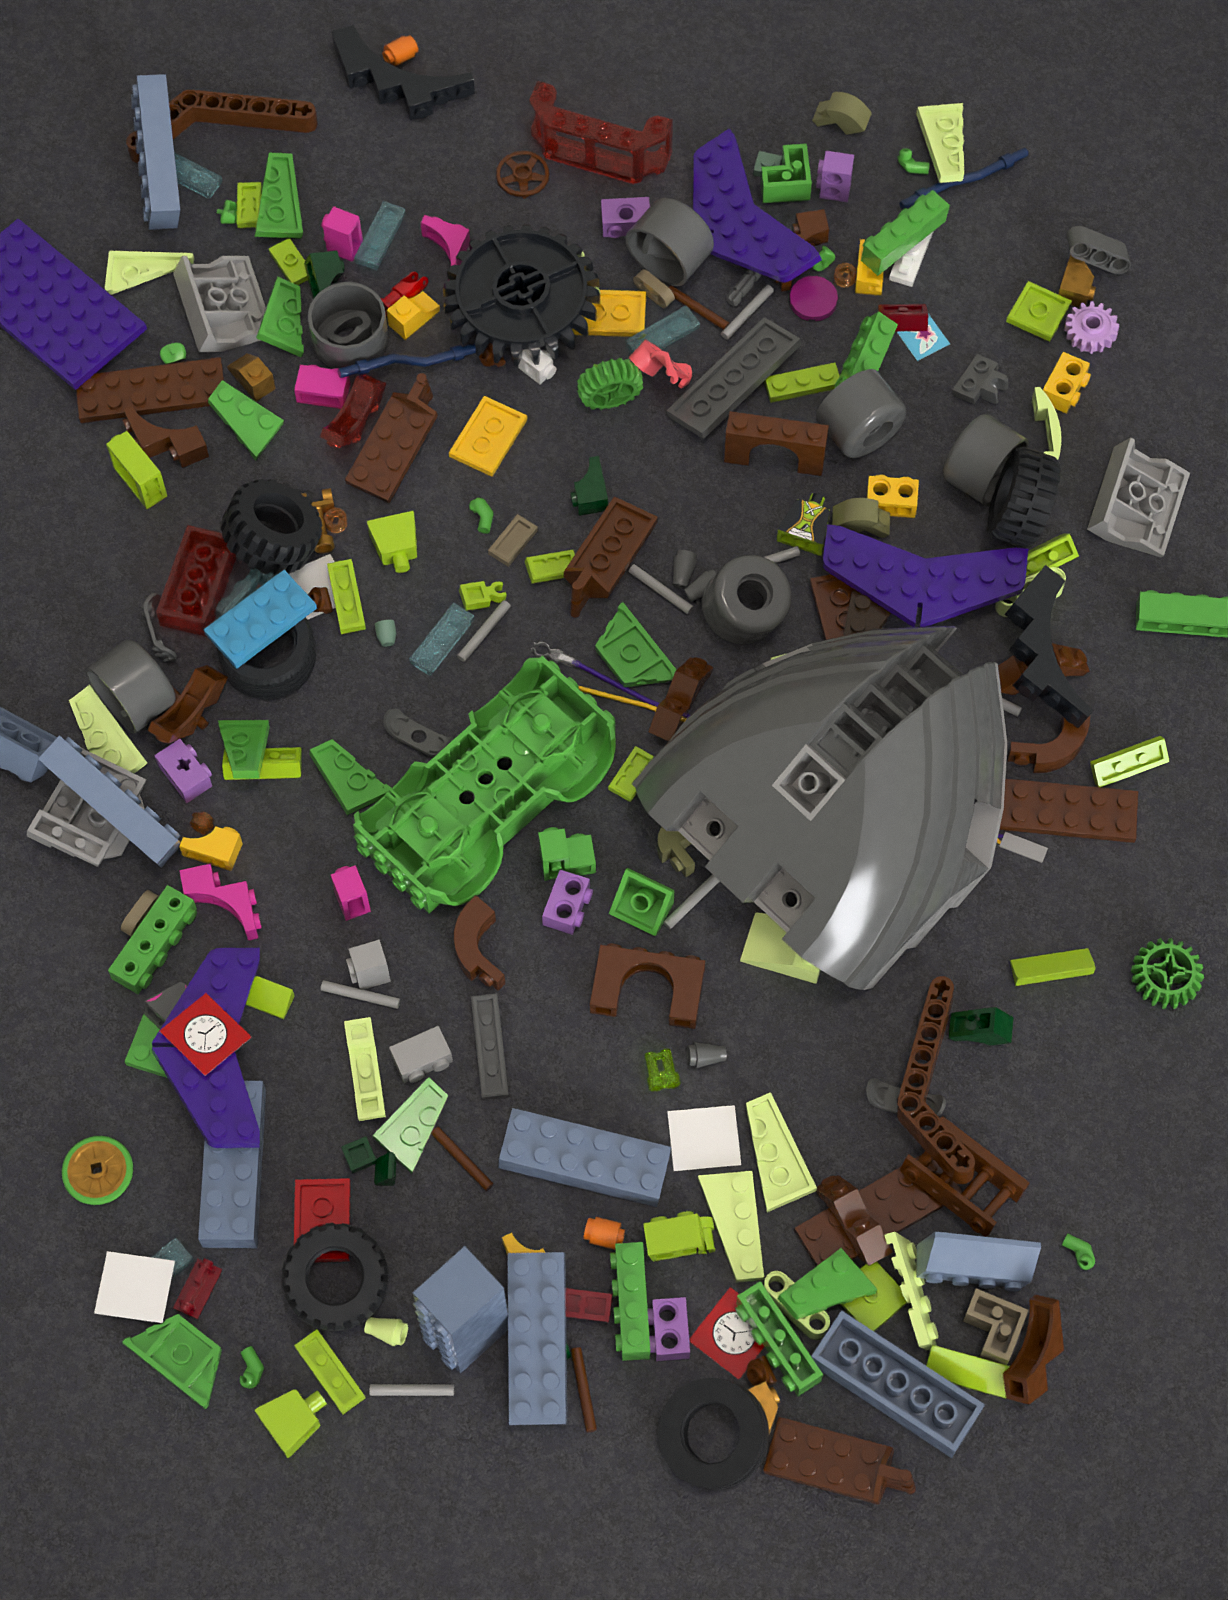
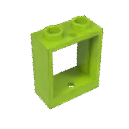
M128 431L114 436L106 444L113 468L145 508L149 509L167 497L161 472Z

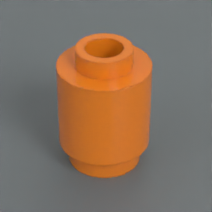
M402 36L386 44L383 47L384 52H382V56L385 62L396 67L413 58L415 53L418 52V46L412 36Z
M600 1217L595 1219L588 1218L583 1239L589 1240L590 1244L615 1250V1244L623 1243L625 1229H621L622 1223Z

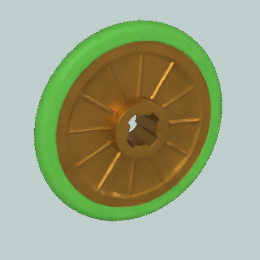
M93 1136L78 1142L67 1153L62 1166V1179L69 1194L76 1200L89 1205L106 1204L118 1198L127 1189L133 1174V1162L128 1150L119 1141L106 1136ZM102 1167L101 1173L93 1174L94 1168Z

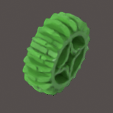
M610 359L606 362L602 361L598 365L593 364V367L587 368L585 373H582L577 380L579 398H581L585 407H590L591 409L599 408L602 410L604 408L618 407L621 404L626 405L627 401L634 400V396H638L640 390L643 389L642 373L629 359Z
M1162 938L1157 940L1156 945L1150 941L1147 944V949L1142 947L1139 950V955L1135 956L1133 960L1136 965H1133L1131 968V972L1135 974L1131 979L1132 983H1138L1135 988L1136 992L1144 991L1143 1000L1150 997L1153 999L1151 1002L1152 1006H1155L1157 1002H1161L1163 1009L1167 1007L1168 1003L1171 1004L1173 1009L1177 1008L1179 1002L1183 1006L1186 1005L1188 998L1192 1000L1196 997L1195 991H1200L1202 985L1199 982H1202L1204 979V974L1200 973L1203 969V964L1196 963L1199 960V955L1191 956L1192 947H1188L1185 950L1182 948L1183 941H1180L1178 945H1174L1172 938L1168 939L1167 944L1164 943ZM1164 957V961L1162 963H1154V965H1147L1151 960L1155 958ZM1175 960L1180 962L1183 965V967L1176 964ZM1167 965H1168L1167 971H1168V974H1169V976H1170L1168 982H1167V976H1166V971H1165V968H1166ZM1151 980L1156 981L1160 987L1156 986ZM1188 982L1180 989L1170 990L1174 983Z

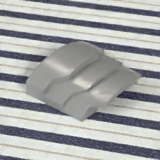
M83 749L80 754L84 758L89 754L102 766L100 772L104 775L107 771L111 773L122 784L120 789L123 792L129 789L142 801L140 793L146 783V779ZM62 780L59 781L43 811L39 809L27 830V837L50 848L53 846L97 867L103 859L121 856L130 842L126 836ZM141 802L139 806L145 809L143 802Z

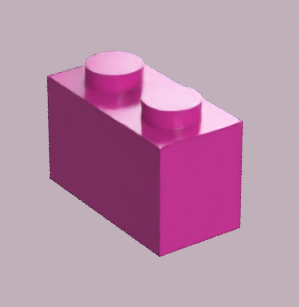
M333 206L330 213L324 216L321 225L324 231L327 251L337 250L339 257L353 262L363 245L360 217Z
M300 365L294 389L296 401L298 403L345 409L350 379L349 376L340 378L338 368L327 369L320 368L317 365Z
M356 865L341 867L334 874H331L335 895L346 921L371 912L367 892Z

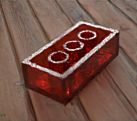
M187 525L156 611L160 626L207 637L204 629L215 620L236 560V554L228 550L222 533Z

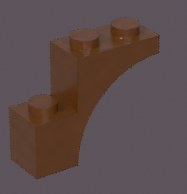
M825 210L796 213L795 223L792 224V232L812 246L827 243L829 226ZM775 280V283L780 284L781 292L791 290L792 280L789 282Z
M132 405L123 409L126 418L122 422L126 431L133 433L135 437L133 439L149 458L169 450L174 461L178 460L181 467L184 468L209 457L206 443L197 425L185 429H165L144 420Z
M1052 643L1057 662L1064 676H1084L1090 672L1087 665V657L1081 649ZM1015 655L998 665L1001 693L1010 695L1019 693L1013 687V684L1028 666L1018 660Z
M690 657L675 671L667 696L656 709L649 733L667 741L673 737L684 723L695 698L704 683L711 676L714 667L708 665L701 658Z
M208 665L196 668L175 703L162 716L151 722L148 731L156 735V739L164 743H171L194 734L204 708L217 703L228 677Z
M839 1175L825 1178L822 1184L817 1186L816 1192L838 1219L859 1259L869 1266L891 1254L892 1250L886 1242L880 1224L869 1216L858 1189Z
M1034 1295L1029 1299V1323L1024 1343L1015 1361L1003 1373L1006 1399L1028 1405L1048 1391L1046 1364L1064 1351L1059 1300L1040 1295Z

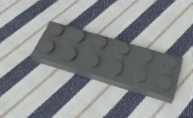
M764 317L667 410L668 417L704 439L729 415V411L735 410L802 345L801 339Z

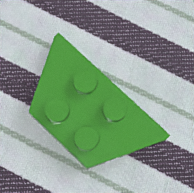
M622 602L614 618L608 623L604 635L596 643V652L624 688L672 681L676 668Z
M179 1314L166 1319L160 1325H153L147 1328L145 1332L137 1336L124 1339L122 1343L204 1409L208 1407L221 1356V1347Z

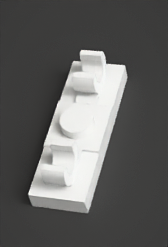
M933 232L894 263L889 280L910 287L913 286Z

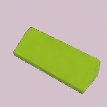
M1070 533L1061 534L1029 550L1026 577L1040 572L1045 565L1049 568L1059 567L1079 557Z
M266 748L260 778L251 779L300 778L301 748ZM224 750L222 762L224 779L240 780L233 778L226 750Z
M1088 948L1010 960L1015 986L1094 974L1096 969Z
M255 976L246 1005L284 1019L295 996L292 989Z
M935 1345L931 1346L926 1365L928 1368L955 1385L1006 1399L1003 1373L1010 1366Z

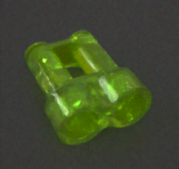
M663 1049L659 1053H645L649 1074L647 1082L650 1091L680 1086L679 1073L675 1072L670 1049ZM662 1059L664 1071H659L657 1060Z

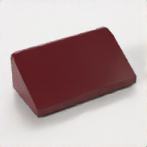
M926 304L878 305L880 313L898 324L895 332L928 330L929 315Z

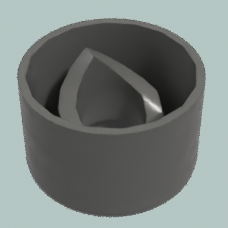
M667 197L657 199L626 234L627 247L636 262L661 282L672 286L683 285L711 254L714 247L713 235L702 217L685 203Z
M343 282L325 288L313 299L308 311V322L314 351L322 363L331 369L353 365L358 360L366 359L368 361L384 355L388 345L386 313L384 304L375 291L359 283ZM356 327L346 337L336 335L338 331L344 328Z
M867 369L854 374L832 390L819 406L816 420L819 424L829 425L828 436L846 457L859 458L874 452L897 433L905 421L907 408L877 370Z
M989 414L979 415L967 425L952 446L943 467L944 479L974 500L987 506L992 502L997 481L1007 459L1010 458V454L1016 448H1028L1029 440Z
M744 555L734 558L726 563L706 585L702 597L704 617L709 627L719 637L734 644L758 642L773 631L787 616L792 601L791 586L783 570L765 557ZM744 587L755 589L763 596L764 605L757 610L746 608L737 596V589Z
M133 640L122 641L85 669L92 687L108 710L133 734L168 710L176 701L174 689L160 666L140 644Z

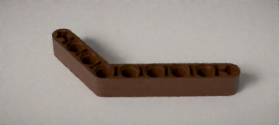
M190 89L181 92L169 102L173 139L195 121L310 133L318 126L316 108L314 104L308 101ZM133 131L127 137L126 143L130 159L138 163L139 154L136 153L135 142L137 131Z
M939 976L930 983L898 1097L897 1118L952 1181L957 1184H967L974 1176V1156L925 1103L953 1003V982L945 976ZM940 993H943L942 1000L938 999ZM938 1014L940 1017L933 1018L930 1015ZM932 1037L934 1040L927 1041L924 1038ZM918 1060H925V1061H927L928 1063H926V1064H920V1063H918L917 1061H918ZM913 1083H918V1084H921L922 1086H921V1087H913V1086H911V1084H913ZM910 1106L915 1108V1110L907 1111L904 1108ZM930 1126L933 1129L926 1131L923 1130L921 1127ZM946 1145L949 1146L950 1149L942 1150L939 1148V1146Z

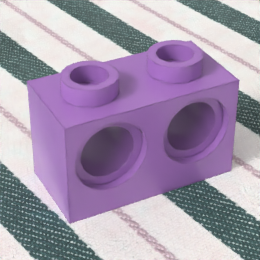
M831 151L825 152L824 160H819L816 188H820V198L848 202L854 155Z
M559 870L542 915L543 926L573 935L575 927L580 928L584 912L581 911L584 903L589 904L592 897L593 889H590V879ZM570 888H577L580 892L570 895L566 891ZM562 911H568L569 913H571V915L568 918H561L558 916V914Z
M686 1297L652 1300V1308L648 1309V1324L654 1325V1336H649L650 1353H656V1361L690 1359ZM669 1310L674 1313L675 1317L671 1321H664L659 1315L662 1311ZM665 1338L675 1339L677 1345L672 1349L665 1348L662 1345V1341Z

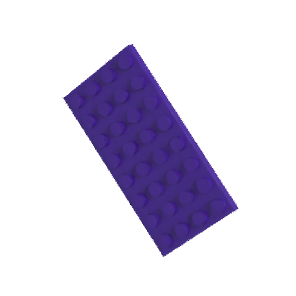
M20 219L15 220L0 233V327L73 389L76 390L147 330L146 324Z

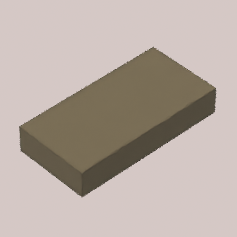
M517 514L489 548L488 554L509 567L537 533L538 527Z

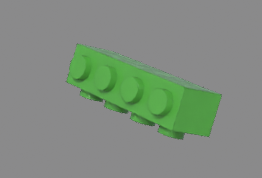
M933 190L926 196L921 195L911 208L902 210L897 219L892 223L887 222L877 235H872L866 239L863 244L861 261L877 276L880 275L946 222L950 205Z
M879 311L870 317L867 316L862 321L858 335L852 343L849 356L843 364L840 377L835 383V388L858 372L867 369L879 370L897 328V323Z
M1153 590L1140 592L1136 603V630L1228 638V597L1213 598L1203 594L1188 596L1178 592L1164 594Z
M167 885L109 968L108 972L112 980L136 994H139L142 989H146L152 981V974L156 968L161 967L165 963L169 949L172 945L176 946L180 941L185 926L187 924L190 925L197 915L194 900Z
M643 1242L615 1244V1252L610 1253L611 1269H617V1279L612 1280L613 1297L618 1296L619 1307H614L615 1324H620L621 1334H615L616 1351H622V1361L650 1359Z
M761 1281L739 1294L736 1301L737 1307L735 1308L738 1316L743 1322H749L753 1328L750 1331L752 1337L758 1345L763 1343L768 1351L766 1354L768 1361L774 1369L777 1367L784 1375L781 1379L788 1391L792 1392L794 1390L796 1395L800 1396L820 1383L823 1376L822 1372Z

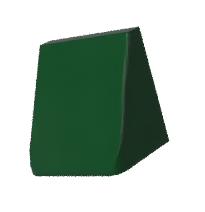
M388 1152L376 1159L374 1184L377 1186H394L397 1160L394 1152Z

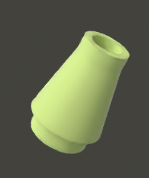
M370 1317L366 1321L364 1331L392 1346L403 1345L408 1332V1324L403 1323L402 1319Z

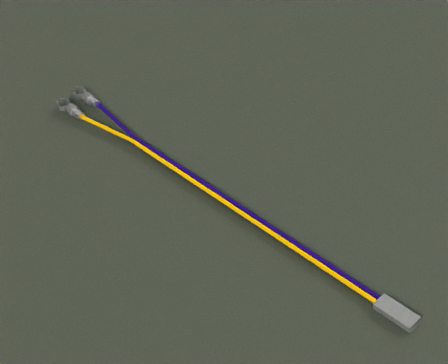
M534 642L535 647L546 646L550 654L539 655L536 653L535 648H531V652H534L536 657H549V660H552L557 665L563 664L568 667L581 668L643 702L582 686L578 688L580 691L656 712L660 703L650 700L628 687L624 688L622 684L582 664L581 661L566 654L561 649H550L549 645L545 642L537 644ZM1008 832L998 834L997 843L1000 844L999 847L1040 863L1043 862L1048 850L1047 847Z

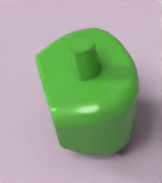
M226 200L223 210L217 209V214H222L221 224H235L237 222V204L235 202Z
M822 246L823 250L819 252L822 261L812 266L817 272L824 270L835 260V254L826 246Z
M171 343L160 350V357L165 364L174 363L186 358V350L181 343Z

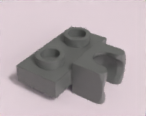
M977 354L953 388V396L975 404L981 396L982 399L997 404L999 402L997 398L998 389L1003 391L1008 389V378L1005 374L998 372L999 365L997 362Z

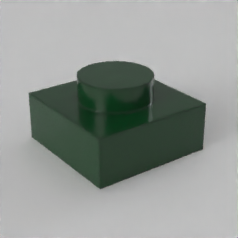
M366 1136L341 1146L352 1174L377 1163Z

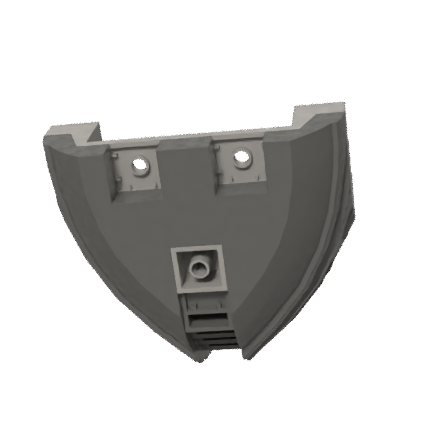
M955 626L876 628L813 642L810 645L750 669L729 681L722 691L712 696L688 717L669 742L648 762L632 782L647 813L666 831H679L710 860L705 868L743 903L754 902L786 932L782 940L801 958L854 989L866 990L873 988L906 949L915 948L949 908H956L962 903L992 866L1004 810L1007 735L999 670L996 662H987L983 666L976 667L963 675L939 654L940 648L957 629ZM714 821L718 822L721 827V831L717 836L712 835L710 832V825ZM789 892H793L797 896V903L794 907H790L786 903V896Z

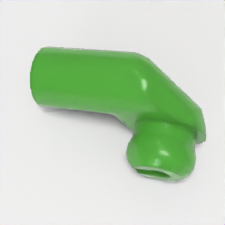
M903 148L900 150L898 162L907 172L928 175V162L915 161L911 157L912 151L910 149Z
M476 498L470 502L469 508L471 511L473 510V513L479 514L478 531L486 534L490 532L494 513L485 499Z
M1067 1233L1062 1246L1075 1252L1077 1263L1081 1269H1091L1095 1264L1091 1245Z
M250 1346L240 1353L247 1367L244 1375L240 1376L239 1381L242 1387L252 1389L259 1384L264 1371L263 1364L254 1348Z

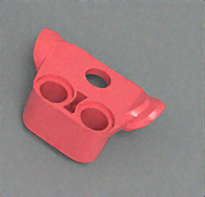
M646 339L629 356V359L640 370L652 377L664 365L667 368L666 374L671 376L670 382L672 384L678 382V377L682 379L678 384L680 388L687 386L692 379V368L690 365L675 363L670 359L668 352L662 351Z

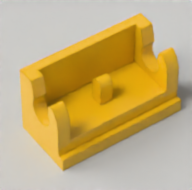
M860 239L855 293L882 295L884 271L877 276L861 261L865 240Z

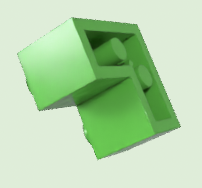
M807 144L783 145L782 165L761 168L760 184L763 203L810 200L812 183Z
M555 827L538 832L544 881L556 879L559 870L579 876L596 873V861L591 835L574 834L570 838H566L565 829Z

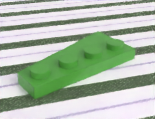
M269 153L254 237L302 238L303 228L293 156L288 153Z

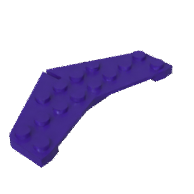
M728 129L697 149L694 153L693 210L702 217L713 235L714 247L711 255L777 281L789 282L822 261L821 256L814 246L754 204L739 152L738 142L732 131Z
M827 524L822 564L828 573L862 595L868 596L870 600L912 627H915L917 607L922 608L920 627H926L1021 594L1026 580L1028 549L1015 547L923 558L842 526Z
M215 948L211 950L161 1029L205 993L240 1024L254 977L260 965V948ZM159 1030L152 1041V1053L207 1144L213 1148H260V1130L235 1052L205 1076Z

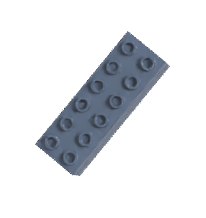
M465 1246L413 1292L415 1299L413 1305L417 1309L415 1312L418 1315L417 1319L422 1329L420 1331L423 1335L422 1339L432 1350L437 1347L442 1355V1361L450 1370L456 1368L462 1373L508 1331V1312L504 1287Z

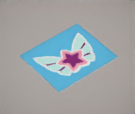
M930 315L928 316L927 331L897 332L917 361L950 345Z

